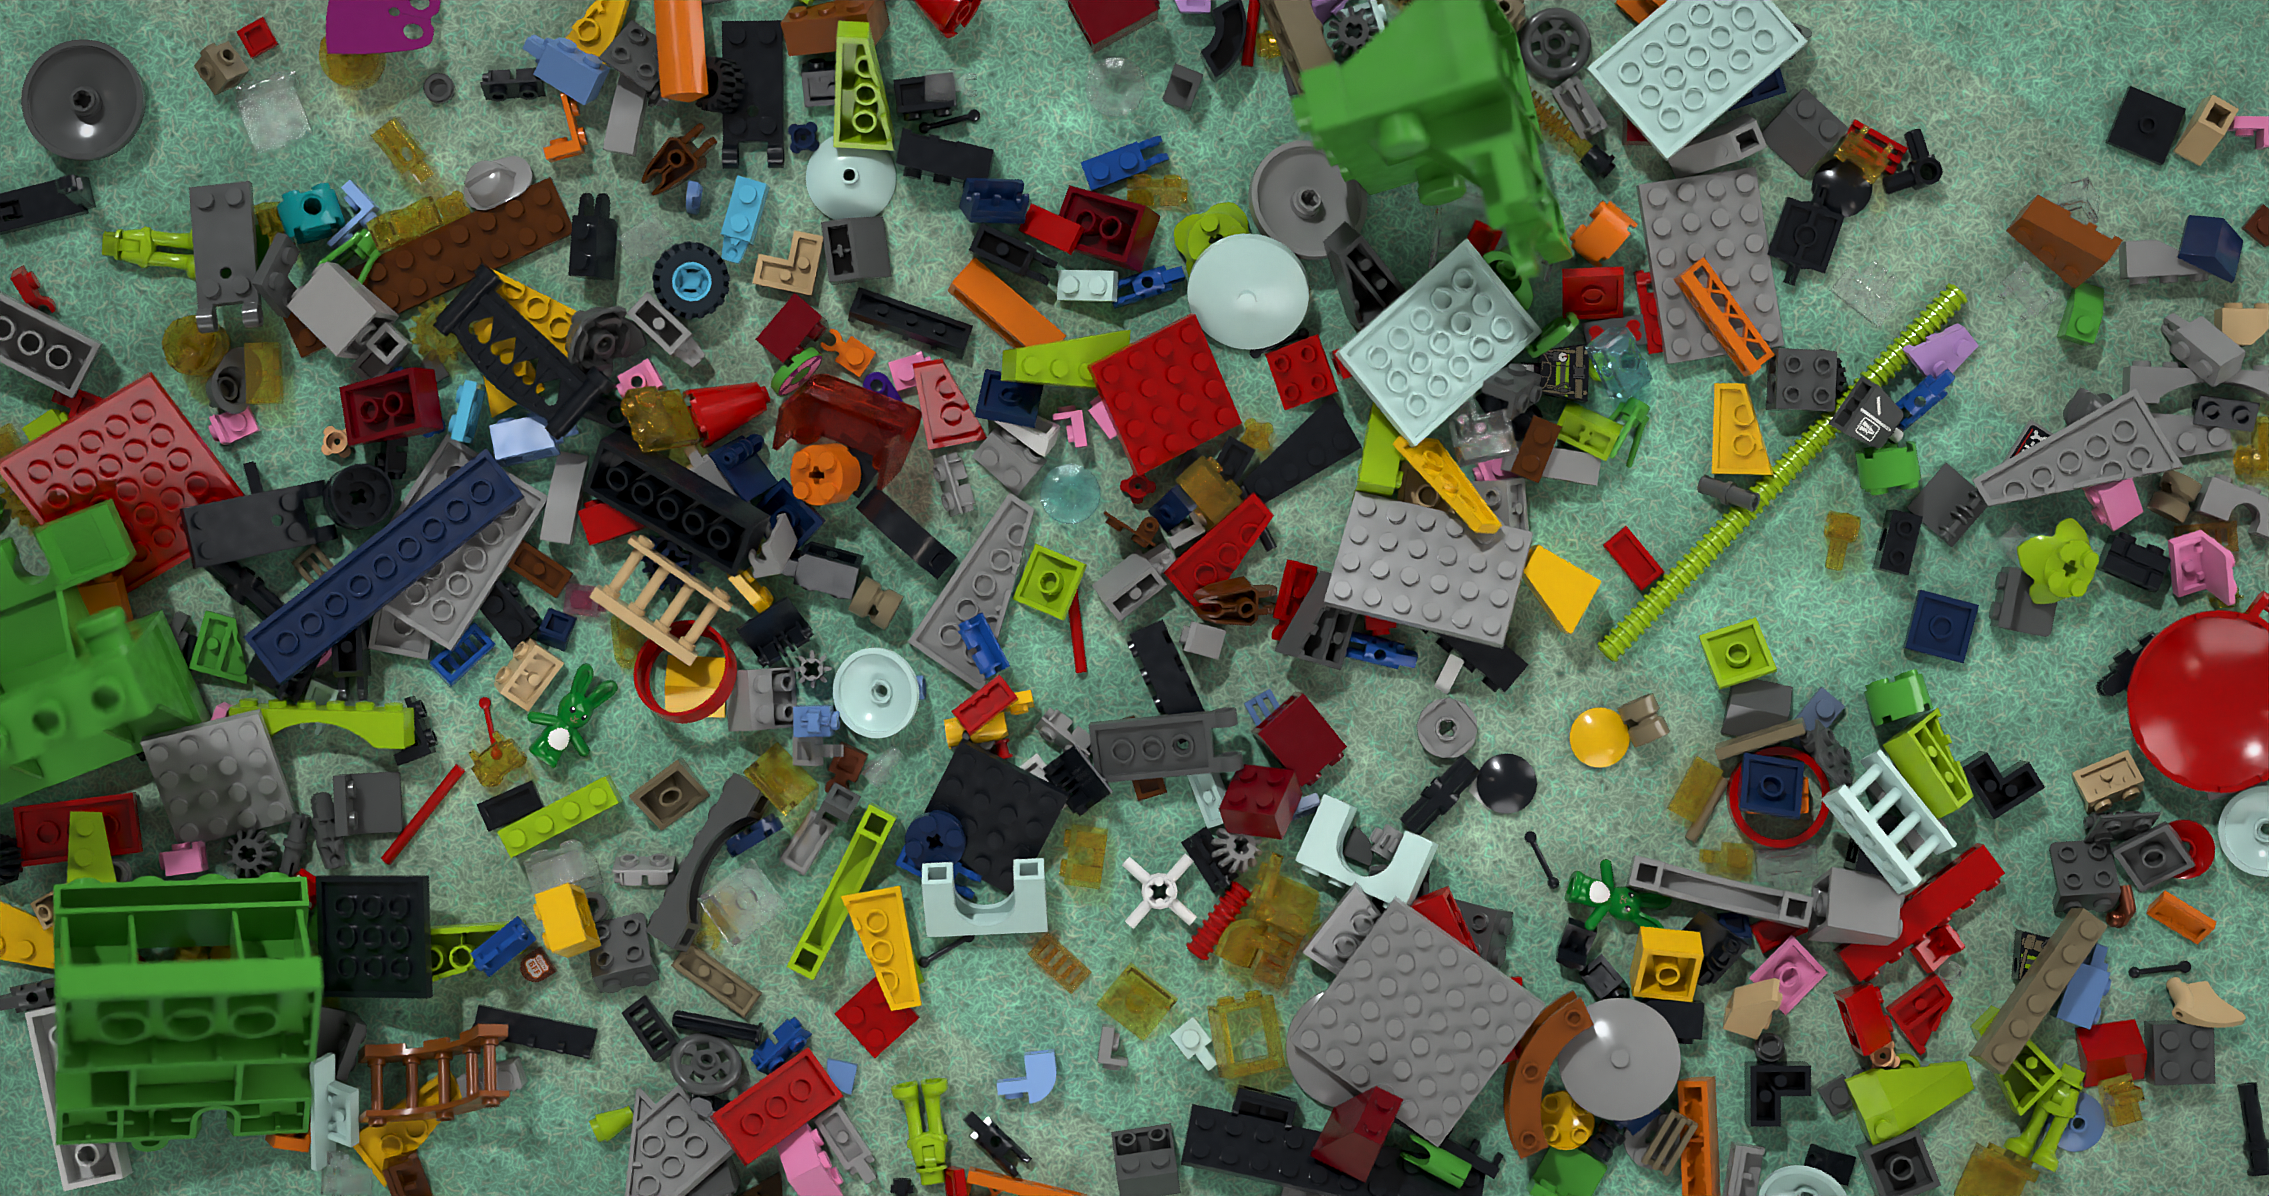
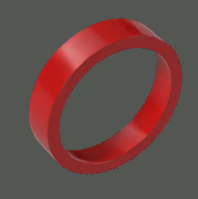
M695 620L673 622L670 625V633L678 639L681 636L685 637L695 623ZM707 625L700 636L709 638L720 645L725 654V669L722 680L715 692L705 702L693 709L683 712H668L660 707L653 697L650 687L651 671L656 659L664 648L648 638L637 655L633 674L637 694L649 709L664 720L685 724L707 718L725 703L734 688L737 677L736 656L728 641L709 625Z
M1768 746L1750 753L1768 757L1786 755L1797 758L1808 765L1815 773L1820 783L1822 798L1830 792L1829 782L1824 771L1812 757L1800 750L1785 746ZM1742 760L1737 764L1729 778L1726 802L1732 821L1746 837L1764 846L1788 848L1807 841L1819 831L1829 813V809L1823 801L1819 814L1813 824L1806 831L1795 837L1771 839L1755 832L1745 822L1738 807V783Z

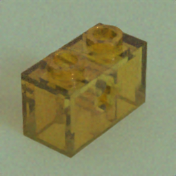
M1072 823V829H1065L1063 847H1069L1067 859L1061 858L1059 872L1060 877H1065V885L1100 889L1108 827ZM1081 847L1087 848V853L1092 855V858L1086 859L1085 864L1079 863V857L1075 856V852H1080Z

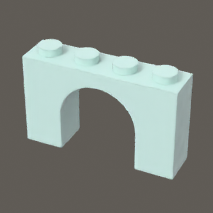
M1324 794L1295 861L1303 864L1301 870L1317 877L1319 872L1330 876L1329 883L1345 889L1346 885L1352 886L1356 881L1371 901L1373 897L1383 900L1382 907L1384 908L1388 907L1395 896L1411 906L1439 844L1405 830L1390 865L1377 875L1360 876L1348 866L1343 855L1344 838L1357 808Z
M1044 858L1013 859V892L1003 901L989 905L971 903L958 894L954 884L953 862L922 863V892L927 937L1048 932Z

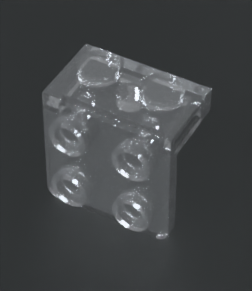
M279 71L272 74L268 79L260 81L251 79L237 87L235 103L254 150L257 153L269 152L310 140L313 137V130L298 94L299 80L295 71L289 73Z

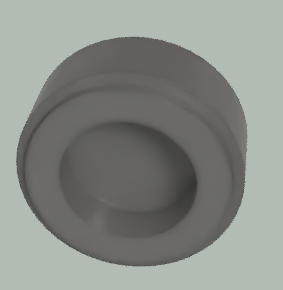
M434 73L425 80L424 93L433 103L444 104L453 98L455 84L449 76L443 73Z

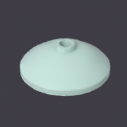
M832 136L822 142L819 148L811 155L806 169V186L815 206L833 220L875 217L884 210L894 194L896 170L887 150L833 147ZM848 170L855 172V178L851 181L844 179V174Z
M866 648L850 655L839 667L833 684V699L836 710L839 711V716L851 730L869 738H885L903 730L913 719L919 703V686L911 666L900 655L884 648ZM882 685L887 688L886 696L880 691Z
M2256 786L2238 793L2228 802L2220 816L2218 836L2225 855L2236 867L2255 876L2269 877V834H2264L2261 830L2263 824H2269V786Z
M1800 1165L1786 1166L1775 1170L1764 1180L1759 1192V1196H1847L1841 1185L1825 1172Z

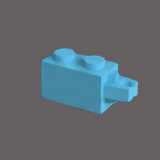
M737 175L721 230V235L724 236L721 255L723 260L740 264L748 245L754 244L770 189L766 183Z

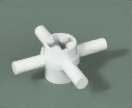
M1185 853L1167 874L1155 873L1150 875L1129 856L1122 866L1142 883L1141 893L1143 901L1128 916L1125 922L1134 929L1152 908L1161 910L1169 907L1190 926L1197 916L1177 899L1178 890L1175 882L1194 861ZM1154 884L1157 886L1165 884L1168 887L1166 889L1167 895L1163 899L1158 898L1156 900L1153 897L1151 887Z

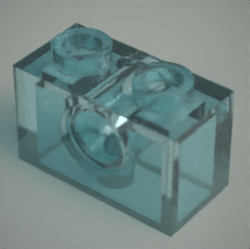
M1609 327L1585 346L1609 398H1629L1653 379L1648 370V364L1636 345V339L1628 327Z

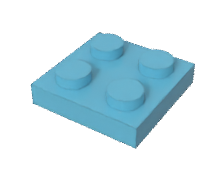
M465 380L464 386L459 385L455 400L456 403H459L457 414L451 416L448 432L452 433L451 439L473 444L486 392L485 385Z

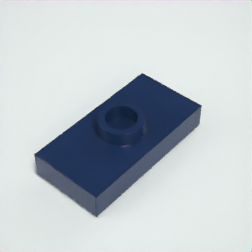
M1176 484L1148 512L1169 533L1198 506L1184 489Z

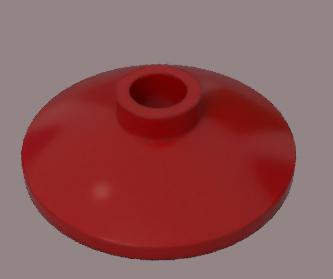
M2180 819L2169 822L2168 824L2178 833L2181 840L2190 845L2188 852L2196 865L2174 876V878L2192 879L2200 876L2209 869L2215 857V843L2212 835L2204 826L2192 820Z

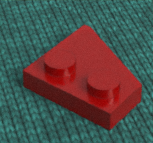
M1933 972L1885 1007V1009L1915 1051L1921 1056L1926 1050L1925 1044L1932 1031L1936 1032L1941 1023L1942 1014L1948 1010L1954 998L1938 975Z

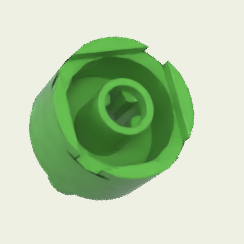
M1906 441L1907 447L1898 448V443H1887L1879 449L1873 446L1864 448V453L1855 451L1860 488L1865 489V492H1870V495H1880L1888 493L1889 487L1900 486L1901 490L1919 487L1918 480L1921 479L1916 442Z
M1917 669L1894 676L1895 681L1889 683L1888 678H1884L1865 685L1867 691L1864 692L1875 727L1933 709L1923 675L1918 674Z

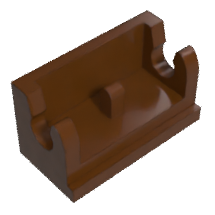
M416 1149L384 1159L382 1172L391 1196H433Z

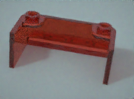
M815 374L779 407L772 449L778 451L790 438L800 444L810 445L817 442L822 436L873 455L872 466L879 473L876 489L883 490L902 470L919 429L922 413L912 405L832 375Z

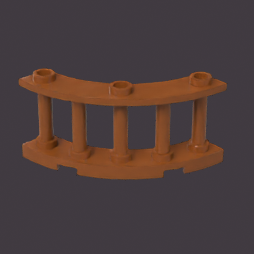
M1574 990L1558 997L1540 1012L1519 1040L1523 1048L1519 1058L1508 1062L1503 1085L1504 1120L1513 1149L1518 1151L1520 1159L1549 1147L1544 1136L1540 1112L1542 1089L1547 1073L1564 1046L1579 1033L1594 1025L1582 997L1577 998Z
M477 1024L473 1028L459 1033L458 1040L450 1042L449 1037L423 1041V1047L407 1049L406 1043L365 1044L358 1051V1063H367V1067L371 1071V1110H365L359 1116V1123H368L369 1127L380 1128L387 1126V1122L436 1118V1121L454 1120V1115L484 1108L499 1107L500 1102L510 1097V1090H497L496 1047L499 1046V1042L508 1037V1024ZM481 1049H483L484 1090H479L478 1055L481 1054ZM463 1054L466 1056L467 1097L451 1102L450 1061L453 1060V1056ZM435 1059L438 1062L439 1104L419 1107L418 1066L421 1065L422 1060ZM402 1062L403 1066H406V1109L384 1110L383 1067L386 1066V1063Z

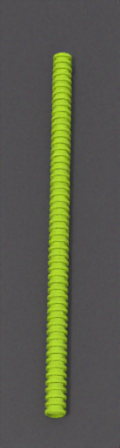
M1947 284L1945 286L1946 290H1941L1939 297L1932 299L1933 304H1927L1926 311L1922 310L1919 313L1920 317H1915L1912 320L1913 324H1908L1906 326L1907 330L1901 331L1899 333L1900 337L1893 339L1894 344L1887 345V351H1882L1880 358H1875L1873 360L1874 364L1868 365L1866 367L1867 371H1862L1860 376L1880 387L1882 385L1886 386L1889 383L1888 379H1893L1895 372H1900L1902 370L1901 366L1909 363V358L1902 349L1909 344L1916 346L1926 342L1925 337L1934 334L1935 331L1939 332L1941 325L1948 323V317L1953 318L1955 316L1954 311H1960V305H1965L1968 302L1966 295L1957 286ZM1858 378L1853 380V386H1847V392L1843 391L1840 394V399H1835L1834 411L1822 412L1820 414L1821 419H1815V425H1810L1807 428L1808 432H1803L1801 434L1802 438L1800 440L1796 439L1794 441L1795 445L1789 446L1787 448L1788 452L1781 454L1782 459L1774 461L1775 466H1771L1774 475H1761L1762 479H1757L1755 481L1756 485L1748 488L1749 491L1760 495V501L1756 510L1750 512L1739 506H1731L1728 509L1729 513H1724L1722 515L1723 519L1721 521L1717 520L1715 522L1716 526L1710 527V532L1702 535L1703 540H1697L1695 542L1697 546L1695 548L1691 547L1689 549L1690 553L1688 555L1684 554L1682 556L1683 560H1678L1676 562L1677 566L1675 568L1671 567L1668 575H1663L1664 580L1662 582L1657 581V587H1652L1650 589L1651 593L1649 595L1645 594L1643 596L1644 600L1642 602L1638 601L1636 603L1637 607L1631 608V613L1623 616L1624 621H1618V627L1616 629L1612 628L1610 630L1611 634L1609 636L1605 635L1603 637L1605 640L1597 643L1598 649L1609 660L1617 662L1619 660L1618 656H1623L1625 654L1624 650L1626 648L1630 649L1632 647L1631 643L1639 640L1638 635H1644V629H1650L1652 626L1650 623L1652 621L1656 622L1658 620L1657 616L1659 614L1663 615L1665 613L1664 609L1666 607L1670 608V603L1678 600L1677 595H1683L1685 593L1683 589L1685 587L1689 588L1691 586L1690 582L1692 580L1696 581L1698 579L1697 575H1702L1704 573L1703 569L1705 567L1709 568L1711 566L1710 562L1718 559L1716 555L1718 553L1723 554V548H1728L1731 545L1730 541H1735L1737 539L1736 535L1738 533L1742 534L1744 532L1743 528L1749 527L1750 521L1757 519L1756 514H1762L1764 512L1762 508L1764 506L1768 507L1770 505L1769 501L1775 500L1777 498L1776 494H1781L1783 492L1782 488L1784 486L1788 487L1790 485L1789 481L1797 478L1795 474L1797 472L1802 473V467H1807L1810 464L1809 460H1814L1816 458L1815 454L1817 452L1821 453L1823 451L1822 447L1828 446L1830 444L1829 440L1836 438L1835 433H1841V431L1828 423L1859 381Z

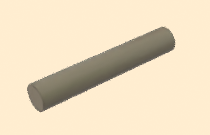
M1720 775L1718 776L1686 833V838L1693 842L1697 841L1728 785V779Z

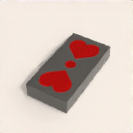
M1643 314L1582 324L1585 344H1590L1589 353L1647 344Z

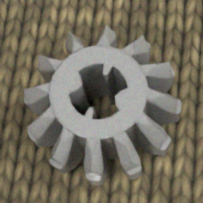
M1223 828L1216 831L1218 838L1213 839L1211 844L1217 847L1218 850L1212 852L1211 856H1220L1221 860L1218 863V867L1222 868L1228 864V873H1234L1237 869L1240 873L1248 871V866L1254 867L1257 865L1258 862L1255 857H1259L1263 853L1260 849L1256 848V845L1262 843L1261 838L1254 840L1253 836L1227 833L1226 829ZM1236 842L1239 844V847L1237 849L1238 853H1236L1234 850L1236 848Z

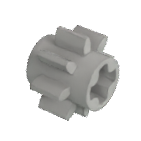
M811 650L810 658L806 659L801 655L798 657L802 664L801 667L794 668V671L801 672L803 676L799 680L800 684L810 680L811 687L815 688L816 680L818 679L824 683L828 682L824 673L825 671L832 670V667L825 666L823 663L827 655L821 656L820 659L815 658V651ZM808 662L811 664L819 663L820 666L817 670L820 674L818 676L815 674L807 675L806 672L809 668L806 664Z
M1385 824L1382 830L1375 827L1368 839L1374 843L1370 850L1385 860L1390 861L1393 855L1395 856L1404 834L1388 824Z

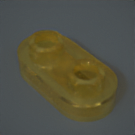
M613 615L611 619V633L615 660L621 667L633 669L637 655L644 645V635L632 626L627 630L623 629L620 625L621 619ZM627 648H631L634 651V657L631 660L626 659L624 656V651Z

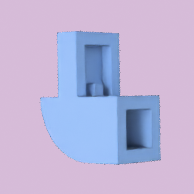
M1055 1049L1025 1052L1026 1076L998 1079V1095H1005V1099H1016L1023 1097V1092H1028L1029 1104L1045 1098L1051 1092L1056 1080Z

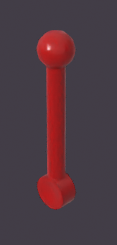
M482 697L479 700V706L484 709L492 747L490 756L493 759H498L501 757L502 751L497 747L489 709L491 700L488 697Z

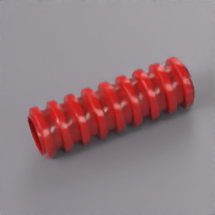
M1231 881L1230 889L1224 890L1225 896L1219 897L1220 903L1213 906L1215 910L1207 914L1209 918L1202 921L1204 924L1202 928L1198 927L1196 929L1198 933L1191 936L1192 942L1186 943L1187 949L1203 961H1208L1209 957L1207 955L1215 951L1213 947L1220 944V937L1224 938L1226 936L1225 930L1231 929L1230 923L1236 922V915H1241V908L1248 905L1246 901L1253 898L1252 893L1236 881Z

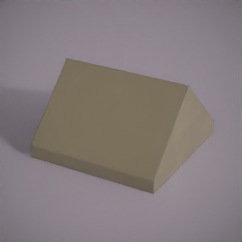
M683 758L677 759L629 795L630 799L661 831L710 796Z

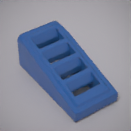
M473 623L465 631L453 650L465 663L460 666L451 656L453 652L445 648L429 662L430 667L451 688L495 646V643L476 623ZM472 634L483 645L480 650L469 640ZM464 643L474 653L471 658L459 647L461 644ZM445 660H446V661L454 668V670H455V672H454L452 675H451L450 672L442 665V663H443Z

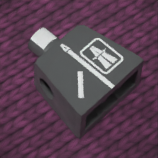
M1861 376L1828 423L1844 434L1878 449L1882 448L1886 441L1891 444L1898 443L1904 434L1903 429L1897 426L1903 418L1901 409L1880 386Z

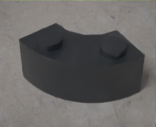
M1229 0L1212 10L1215 34L1210 44L1201 50L1200 57L1214 83L1233 68L1242 52L1247 27L1242 0Z

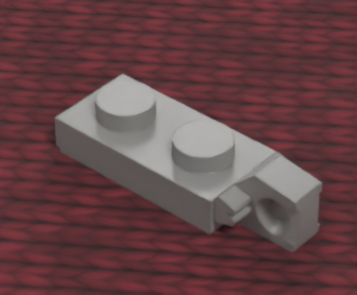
M837 1103L813 1120L846 1171L849 1170L852 1175L858 1172L866 1185L878 1177L870 1164L875 1161L872 1155L873 1152L840 1103Z

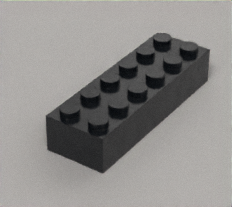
M617 430L600 440L583 489L588 494L733 577L738 576L752 566L748 557L751 549H754L757 554L771 517L621 430Z

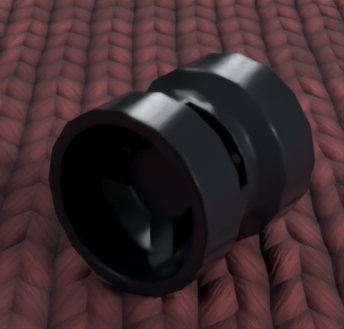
M1602 1120L1597 1126L1596 1134L1589 1137L1585 1145L1608 1162L1613 1156L1615 1147L1621 1146L1626 1138ZM1599 1138L1603 1139L1610 1146L1608 1147L1607 1145H1605L1602 1141L1599 1140Z

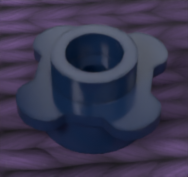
M808 122L806 125L791 124L789 126L788 133L791 135L792 141L790 150L793 153L798 154L802 150L814 152L819 148L820 143L816 140L818 127L814 122ZM806 135V140H801V136Z

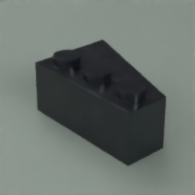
M902 129L895 164L899 170L904 171V177L921 180V175L933 177L934 183L950 186L951 181L963 183V189L966 178H990L995 154L993 149L960 141L953 142L939 139V136L929 134V136L911 133V129Z

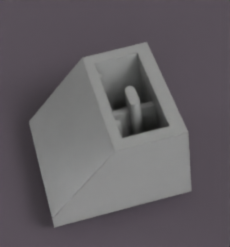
M795 667L737 670L734 688L727 699L728 731H755L793 727V707L797 706Z

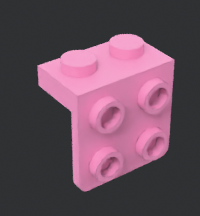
M2202 530L2168 540L2173 594L2179 598L2207 589L2227 606L2235 604L2237 585L2233 579L2232 568L2235 566V560L2230 550L2224 548Z

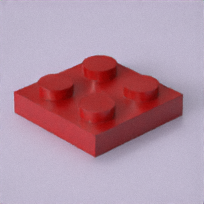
M1623 266L1562 269V316L1564 319H1566L1567 316L1565 314L1568 311L1573 312L1579 320L1623 318Z
M876 976L834 1013L874 1058L920 1018L911 1007L891 1011Z

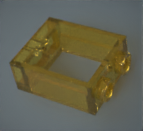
M1252 990L1244 992V998L1234 999V996L1220 997L1216 999L1217 1004L1207 1006L1220 1078L1233 1079L1286 1067L1273 995L1262 994V990ZM1259 1006L1268 1054L1235 1061L1226 1013Z

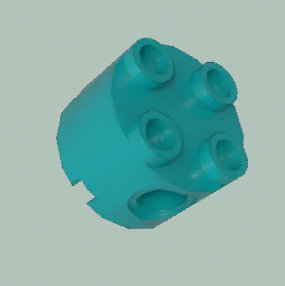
M329 183L317 184L311 188V191L300 193L299 190H292L282 194L283 201L278 204L277 210L284 232L293 242H295L294 239L297 240L298 244L319 241L333 236L332 229L337 227L338 231H340L346 225L336 192L330 188Z

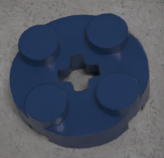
M933 810L932 812L916 816L905 834V853L920 868H922V863L953 862L954 866L962 857L966 847V836L960 821L952 814L941 810ZM936 834L940 835V842L943 843V846L932 847L927 837H934Z
M774 813L750 826L752 833L747 828L725 841L726 849L732 859L784 828L779 817L776 818Z

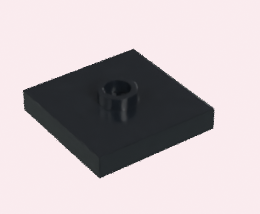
M2129 86L2105 143L2161 166L2165 162L2186 108Z

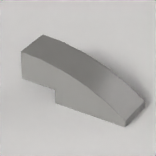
M621 73L610 110L603 150L636 157L640 131L643 129L648 91Z
M1505 440L1501 470L1511 471L1522 442ZM1553 447L1541 477L1597 486L1601 459L1589 453Z
M560 451L561 455L557 456L550 484L540 540L573 545L579 515L578 511L581 510L589 456Z

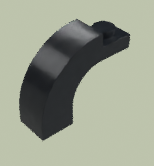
M876 485L857 505L856 509L934 578L938 579L957 558Z

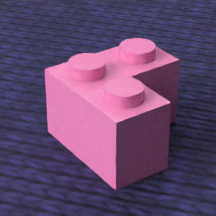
M2133 479L2082 488L2086 498L2093 505L2094 509L2091 510V513L2100 525L2105 523L2113 532L2143 513Z
M808 1123L776 1144L788 1182L799 1196H843L840 1184L843 1183L842 1176L836 1166L831 1168L832 1163L827 1153L821 1150L824 1140L817 1128L812 1130Z

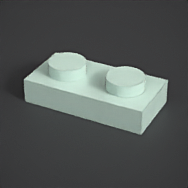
M1058 270L1057 300L1117 302V271Z
M1219 772L1187 775L1207 829L1224 824L1219 806L1225 796L1226 789Z

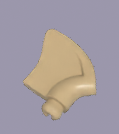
M2172 977L2166 983L2169 995L2175 1003L2172 1015L2181 1022L2201 1027L2225 1028L2242 1025L2246 1019L2242 1012L2221 999L2214 992L2208 981L2186 984L2180 978Z

